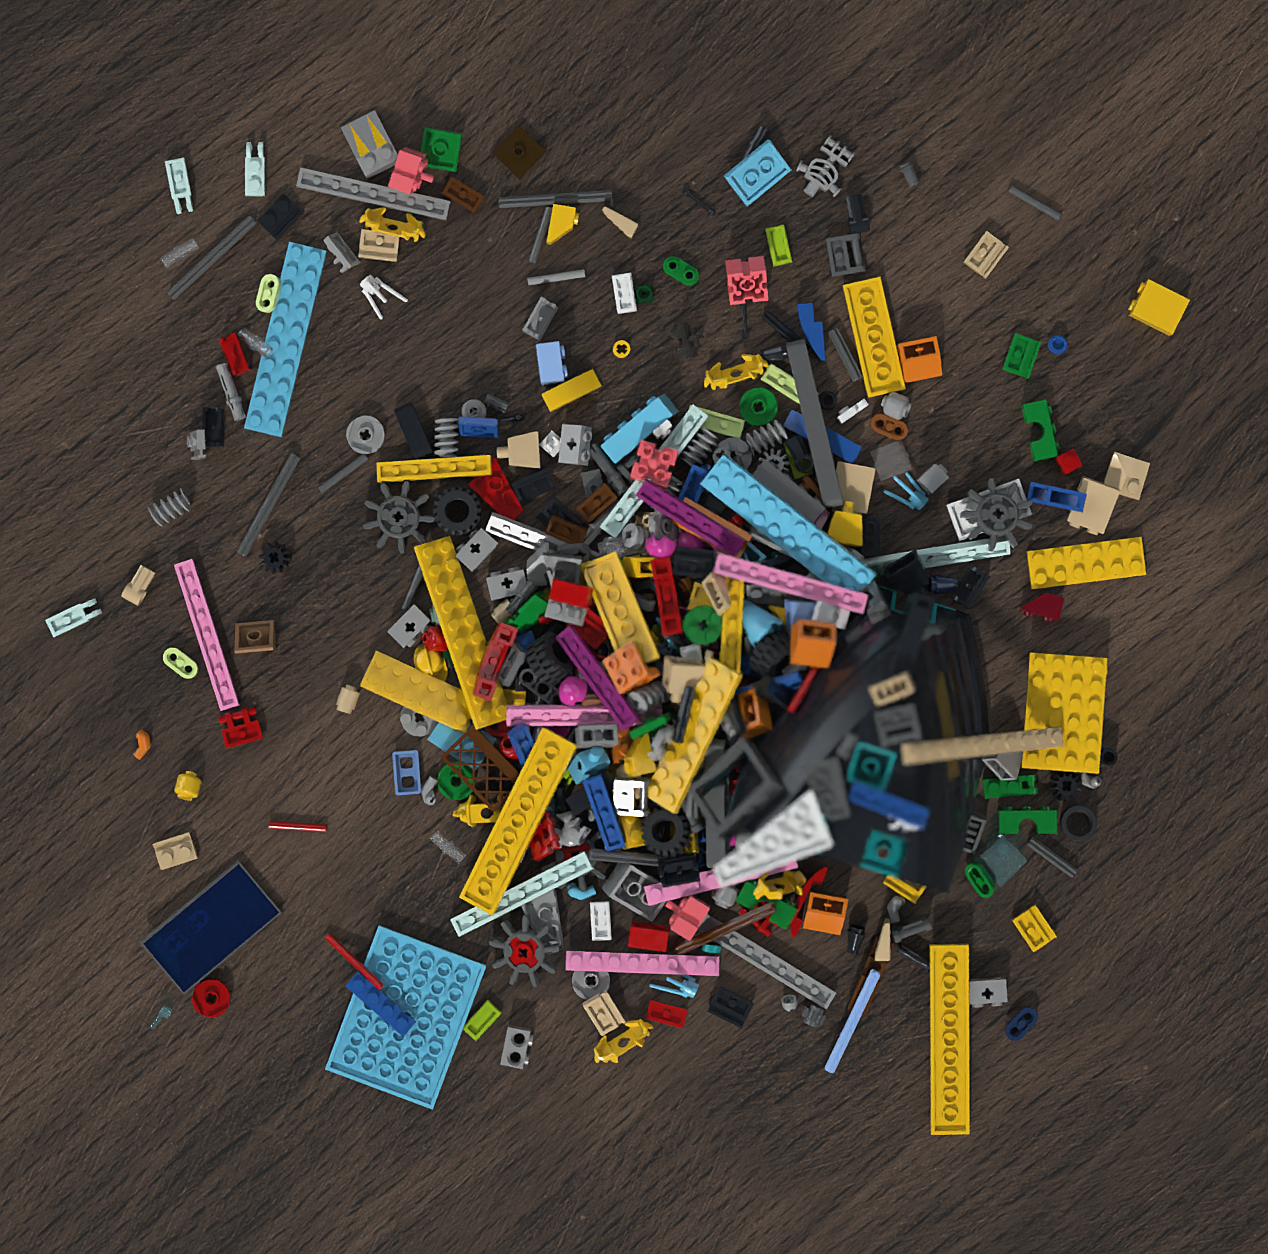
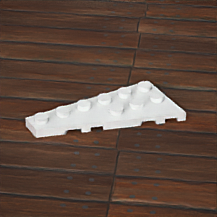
M812 789L713 868L720 887L833 846Z

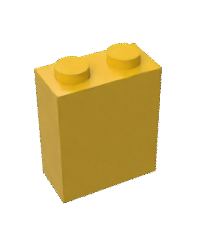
M1149 279L1145 283L1142 282L1137 290V293H1139L1137 300L1133 299L1128 308L1131 311L1129 316L1168 336L1173 335L1190 300Z

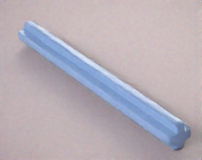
M874 969L870 971L826 1063V1071L830 1073L835 1072L880 978V972Z

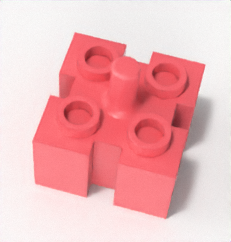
M408 147L400 149L388 187L411 194L420 188L422 180L432 183L434 175L423 172L426 170L429 161L426 159L427 154Z
M764 256L750 257L748 262H741V259L725 260L730 305L743 304L745 299H753V302L768 301Z
M641 440L637 452V457L641 459L639 463L634 462L630 479L644 482L647 478L653 480V483L661 488L668 490L672 476L668 469L669 466L674 468L678 450L664 446L662 451L657 450L656 444Z
M694 895L683 897L679 905L670 900L665 905L674 911L669 919L670 929L691 941L699 925L710 910L709 904Z

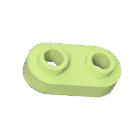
M267 274L261 280L256 306L262 312L270 313L276 308L281 289V281L277 276ZM272 282L275 283L273 288L270 287ZM269 300L270 304L266 307V302Z
M169 648L164 652V663L180 676L189 679L197 675V663L181 650ZM173 653L177 656L175 661H172L170 658ZM188 665L192 667L190 673L186 671V666Z

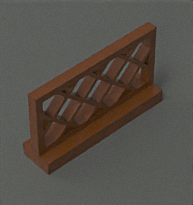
M474 725L440 756L492 812L508 799L512 789L510 791H502V780H511L515 785L520 774L481 731L475 729ZM467 736L473 741V749H462V741ZM460 744V749H454ZM475 744H476L481 750H475ZM451 751L459 752V763H451L446 756ZM462 752H473V763H461ZM475 752H484L487 755V763H475ZM461 765H473V777H465L461 773ZM475 766H486V777H475ZM489 766H497L500 769V777H488ZM467 779H473L472 784ZM475 779H486V791L475 788ZM488 779L500 780V791H488ZM488 793H500L499 802L494 807L488 801Z

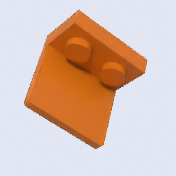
M634 642L627 643L603 660L619 694L634 692L660 675L657 668H649L645 665Z

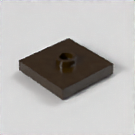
M519 125L492 151V154L519 180L546 153Z

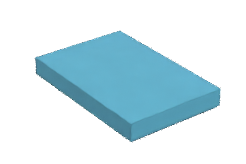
M766 140L727 172L724 177L743 203L749 206L792 169L771 141Z
M470 722L467 730L474 725L472 722ZM438 723L427 740L446 752L463 733ZM481 728L479 729L492 744L495 743L497 740L495 737L489 735ZM468 736L462 741V749H473V741ZM460 744L454 749H460ZM475 744V750H481V749ZM451 751L449 753L459 760V752ZM462 752L461 762L473 763V752ZM475 752V763H481L486 754L484 752ZM466 765L473 770V765Z

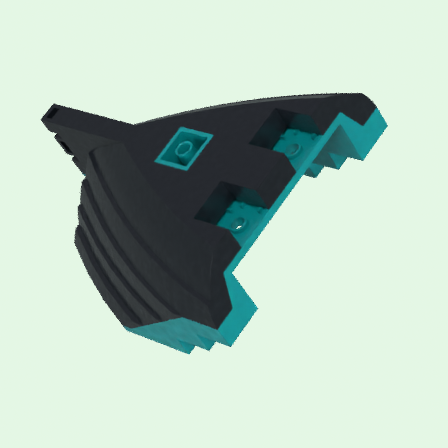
M878 585L884 595L891 615L872 625L866 609H864L863 614L850 611L845 630L837 628L836 644L829 667L819 668L794 713L788 715L783 708L781 715L778 716L776 714V707L772 705L770 709L772 730L759 735L758 738L749 739L750 742L754 743L784 789L744 830L754 834L758 833L812 789L833 845L817 851V853L859 868L864 867L895 877L909 884L949 894L965 846L969 822L985 765L982 760L983 756L904 764L902 744L990 735L987 698L975 632L970 614L934 603L935 599L918 593L909 594L904 612L896 610L894 608L897 591ZM807 666L805 671L801 670L799 672L804 679L812 666ZM908 672L915 691L877 706L869 688ZM902 679L901 683L904 687V690L908 689L904 679ZM894 682L893 685L898 693L900 692L896 682ZM887 685L885 686L889 696H891L892 693ZM799 688L786 691L792 696L791 701ZM879 688L878 692L880 694L881 699H884L885 697L883 695V692L881 688ZM914 704L921 739L888 744V747L882 748L874 713ZM910 725L885 731L886 737L913 731V728ZM848 732L858 737V740L850 752L851 756L845 759L836 753L838 751L837 747H840ZM748 754L743 759L726 819L765 781ZM839 757L851 816L830 820L799 765ZM854 782H860L930 810L924 828L904 830L903 824L895 829L889 828V825L896 824V818H890L886 814L848 800ZM881 847L888 849V855L885 858H880L877 855V851Z

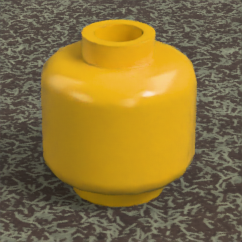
M186 771L185 774H180L177 777L174 791L178 794V798L192 801L193 798L198 797L202 781L197 777L196 773Z

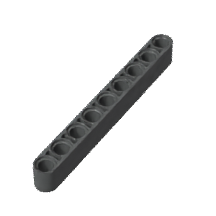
M805 339L786 343L824 507L827 509L844 505Z

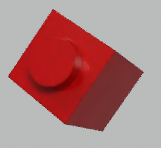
M1074 449L1054 458L1062 475H1066L1083 466Z

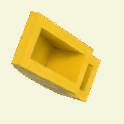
M592 369L541 395L550 412L596 390L601 387V384Z

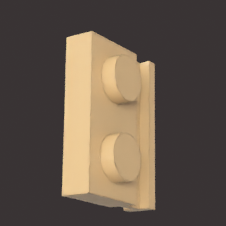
M361 229L358 257L397 262L400 237Z
M986 231L963 263L986 279L1009 247Z
M190 832L153 843L161 870L198 859Z
M607 990L582 1003L601 1036L617 1028L621 1023H626Z

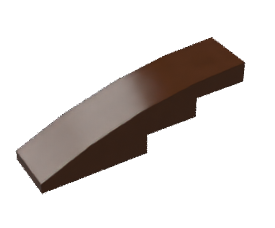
M878 935L869 952L847 1007L848 1010L852 1011L870 971L874 969L880 972V978L862 1013L864 1017L887 965V961H875V951L880 937ZM890 940V954H891V952H892V950H893V947H894V945H895V942H893V941H891V940Z

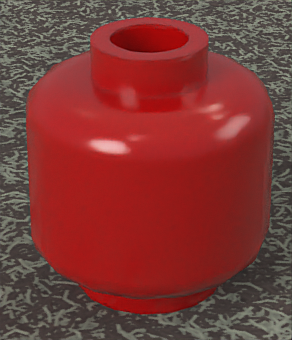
M430 626L423 633L422 642L429 651L443 652L448 648L441 627Z
M509 736L504 737L499 744L500 753L510 763L520 762Z

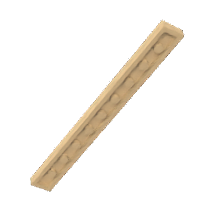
M1062 727L902 744L903 763L914 764L1062 747Z

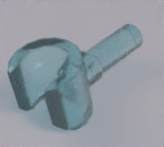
M163 1006L157 1018L150 1025V1028L154 1029L162 1017L168 1019L172 1009Z

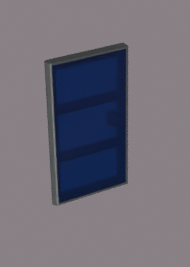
M237 860L142 939L140 944L184 995L282 912L243 867L242 863Z

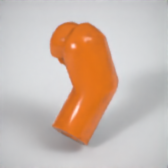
M143 730L136 733L139 747L133 753L139 760L151 747L150 736Z

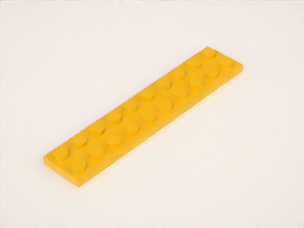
M448 536L415 546L414 550L475 729L477 730L506 720L508 704L498 677L496 679L498 684L491 701L473 695L476 676L487 648L485 645L487 642L459 560L456 557L451 537Z
M546 727L542 728L459 898L492 916L495 914L567 769L577 744Z
M930 944L931 1135L970 1134L969 944Z

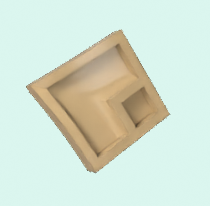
M1114 452L1103 483L1118 488L1120 490L1119 495L1139 500L1150 463Z

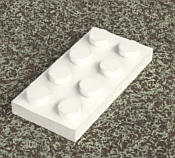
M1019 479L996 487L997 493L1006 494L1009 486L1015 482L1017 483V488L1011 498L1016 504L1027 501ZM989 490L978 493L982 498L990 495ZM970 497L946 505L959 541L967 539L970 532L978 527L975 518H960L962 511H976L978 504ZM1030 508L1019 511V519L1032 515ZM996 511L993 516H997V519H999L1001 514H998Z

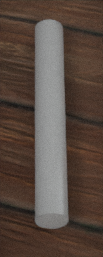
M583 269L527 278L528 285L585 277V271Z

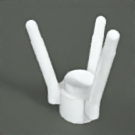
M369 275L360 283V286L363 288L362 292L368 298L379 319H383V316L371 295L376 294L386 303L387 300L378 291L380 286L404 302H408V299L383 283L378 277L374 278L372 275Z

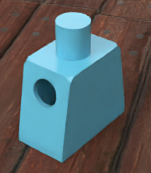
M594 746L591 749L578 753L570 764L568 771L576 785L583 783V779L602 774L608 770L610 760L603 747Z

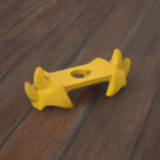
M385 207L374 210L367 209L359 220L360 223L365 221L366 230H369L371 227L372 232H382L402 237L406 240L413 237L415 242L418 241L419 235L425 238V231L422 227L423 222L418 221L411 213L406 214L408 222L404 223L384 218L382 215L386 211ZM395 225L398 227V229L390 230L387 228V226Z
M742 354V358L746 361L745 363L724 370H720L721 363L718 362L709 371H706L704 387L710 384L711 388L716 390V386H719L720 389L727 388L729 384L750 377L754 380L758 377V373L760 375L763 374V367L768 368L769 365L766 360L762 359L760 354ZM734 371H743L738 377L731 376V373Z
M470 794L468 801L459 804L458 809L452 815L459 817L462 822L467 823L471 827L476 826V823L496 822L506 801L494 811V815L486 819L481 816V811L484 808H488L486 804H473L476 802V798Z
M787 870L782 872L783 877L765 881L769 873L765 872L758 880L753 895L757 900L763 895H766L769 899L781 900L784 894L792 892L803 895L801 888L806 884L807 878L800 870ZM774 884L782 885L784 888L777 889Z
M641 1019L626 1021L625 1025L630 1027L627 1031L610 1042H607L606 1035L601 1038L598 1045L594 1048L595 1062L599 1063L602 1060L607 1063L610 1060L611 1062L618 1063L617 1057L636 1045L643 1047L644 1038L646 1035H650L648 1029H653V1026ZM622 1039H630L627 1046L619 1047V1042Z

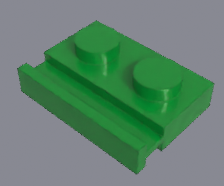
M1014 333L1002 370L1029 379L1041 342Z

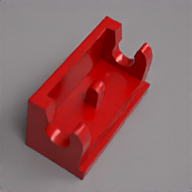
M233 333L229 337L221 338L219 342L232 376L235 377L250 371L251 368L238 334Z
M554 578L549 599L586 609L591 606L594 588Z
M631 921L628 947L666 952L669 926Z

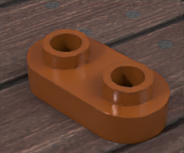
M877 414L871 419V428L878 434L896 441L902 440L907 436L908 428L902 421L884 414ZM878 420L883 421V427L877 426ZM897 427L901 429V434L899 435L894 432V429Z

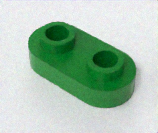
M670 256L663 263L664 272L682 284L692 286L697 283L699 278L697 269L678 257ZM674 262L676 264V268L671 269L669 267V264ZM691 272L693 274V277L691 279H687L685 276L686 273Z
M971 862L965 868V875L979 896L989 898L995 893L996 885L980 862Z

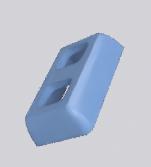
M418 751L393 752L395 794L409 795L421 793ZM402 757H411L413 759V767L402 769L400 759ZM413 776L414 787L404 788L402 786V777Z

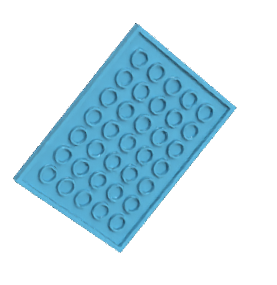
M379 925L364 966L384 984L380 990L411 1016L416 1023L404 1036H401L353 993L325 1070L433 1110L487 965Z

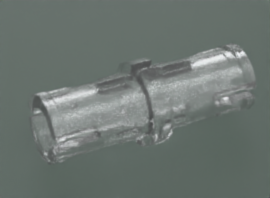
M191 238L179 247H174V250L160 259L168 268L179 260L186 259L187 255L199 249L195 240Z
M247 328L239 331L238 338L246 342L249 348L258 351L265 358L272 355L273 348L263 342L260 336L252 334Z
M438 830L429 839L443 850V854L446 853L458 864L466 856L454 845L452 840L446 839Z

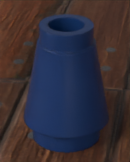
M937 575L929 577V592L938 594L957 589L956 578Z

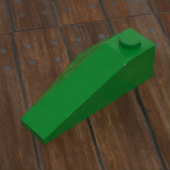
M543 590L539 591L506 624L517 628L518 633L540 623L538 617L545 615L549 596Z

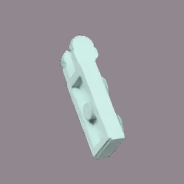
M247 142L245 196H265L263 142L258 143L259 157H252V144Z
M185 158L165 161L171 196L174 200L177 214H182L179 199L185 197L187 209L189 212H192V193Z
M96 599L78 604L46 619L45 621L53 637L59 636L102 613L101 609H97L88 615L84 611V608L95 605L97 603Z

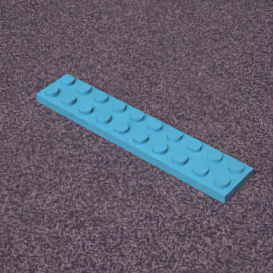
M293 242L288 244L280 277L281 289L276 308L272 311L244 426L245 429L278 437L283 436L327 255L326 250Z
M725 453L702 481L701 485L825 583L859 592L861 588L869 585L877 573Z

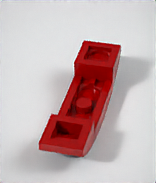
M670 557L650 560L663 636L683 633Z
M501 622L498 624L480 663L473 695L488 701L492 700L498 684L496 679L509 646L512 647L518 631L517 628Z
M826 866L816 870L807 879L806 884L801 888L803 895L797 894L795 898V907L799 910L790 924L791 936L794 938L803 923V919L797 915L812 884L821 885L828 871Z

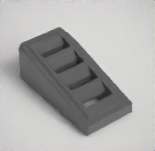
M972 812L969 826L978 828V830L975 831L968 828L967 834L974 835L975 839L967 836L966 841L973 843V846L965 844L963 851L975 854L987 821L986 815ZM971 819L979 821L980 823L971 821Z

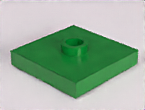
M424 127L421 152L427 154L426 159L429 160L427 167L457 172L463 134Z
M670 711L655 719L653 716L643 721V725L635 728L629 734L632 739H635L667 723L673 717Z

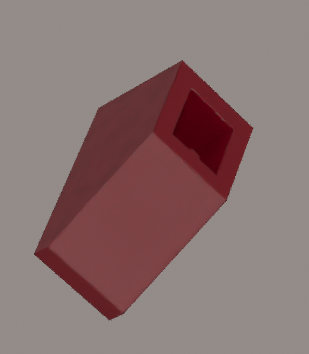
M1043 593L1022 605L1020 611H1024L1023 615L1035 618V615L1043 616V621L1053 623L1054 620H1059L1065 598Z

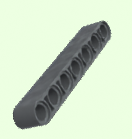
M712 739L705 754V773L728 751L727 740ZM729 773L705 796L706 801L721 824L725 821L729 809ZM706 819L707 867L714 868L730 855V842L718 837Z

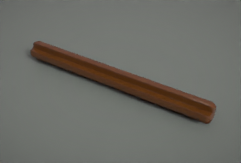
M770 902L692 937L691 941L685 940L678 943L674 949L678 955H682L774 914L777 908L773 902Z

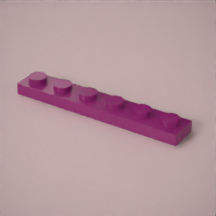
M647 478L635 495L735 557L745 541L741 536Z
M569 626L555 637L621 729L625 731L640 719L623 694L618 693L612 679L575 628Z

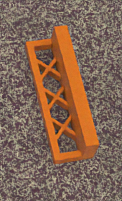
M685 497L684 502L745 539L740 551L734 557L740 559L752 535ZM672 519L671 523H673L674 525L694 535L695 537L720 550L726 555L731 556L727 552L723 551L722 549L718 548L714 544L710 543L706 539L702 538L701 536L697 535L693 531L689 530L685 526L681 525L680 523Z

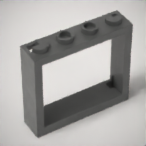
M741 737L688 791L716 835L730 842L784 788L754 743ZM748 754L765 781L721 824L704 796Z

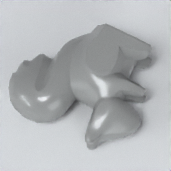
M573 811L556 814L564 822L562 830L555 828L556 834L560 838V848L562 845L569 847L582 845L591 829L586 826L581 828L579 825L582 819L579 817L575 819L576 815Z

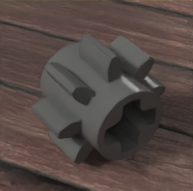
M811 1004L810 1008L805 1007L802 1016L805 1017L803 1022L815 1028L818 1023L823 1025L826 1016L823 1015L824 1009Z

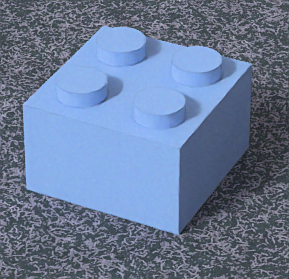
M559 341L536 344L541 384L564 383V378H568L567 366L562 364V359H565L564 345L560 346Z

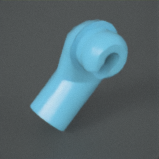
M570 883L567 886L568 894L579 900L596 894L593 885L587 887L585 892H582L576 883Z

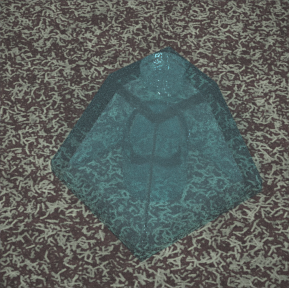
M999 834L973 860L980 862L985 867L992 880L1000 888L1027 862L1025 857L1002 834Z

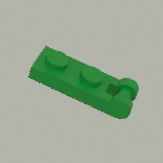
M1036 774L1020 775L1016 780L982 779L984 799L1038 794V788L1035 786ZM1023 781H1027L1028 788L1022 789Z

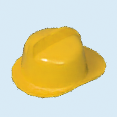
M424 643L419 645L413 655L415 668L445 682L448 671L445 658L442 657V652L429 651Z

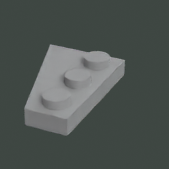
M556 888L521 905L524 913L530 914L532 930L539 932L544 925L548 923L552 925L549 932L543 936L546 945L562 944L563 949L564 944Z

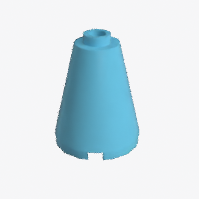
M743 599L742 629L754 648L769 633L777 630L783 631L781 627H785V624L782 620L747 599Z

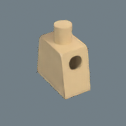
M531 432L508 438V446L497 447V458H509L510 466L541 469L539 432Z
M665 656L662 684L671 693L670 701L680 703L686 686L696 688L706 668L699 659Z

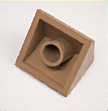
M274 620L235 624V653L277 650Z

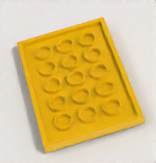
M1029 653L1024 731L1062 727L1063 746L1022 751L1021 768L1099 774L1107 658Z

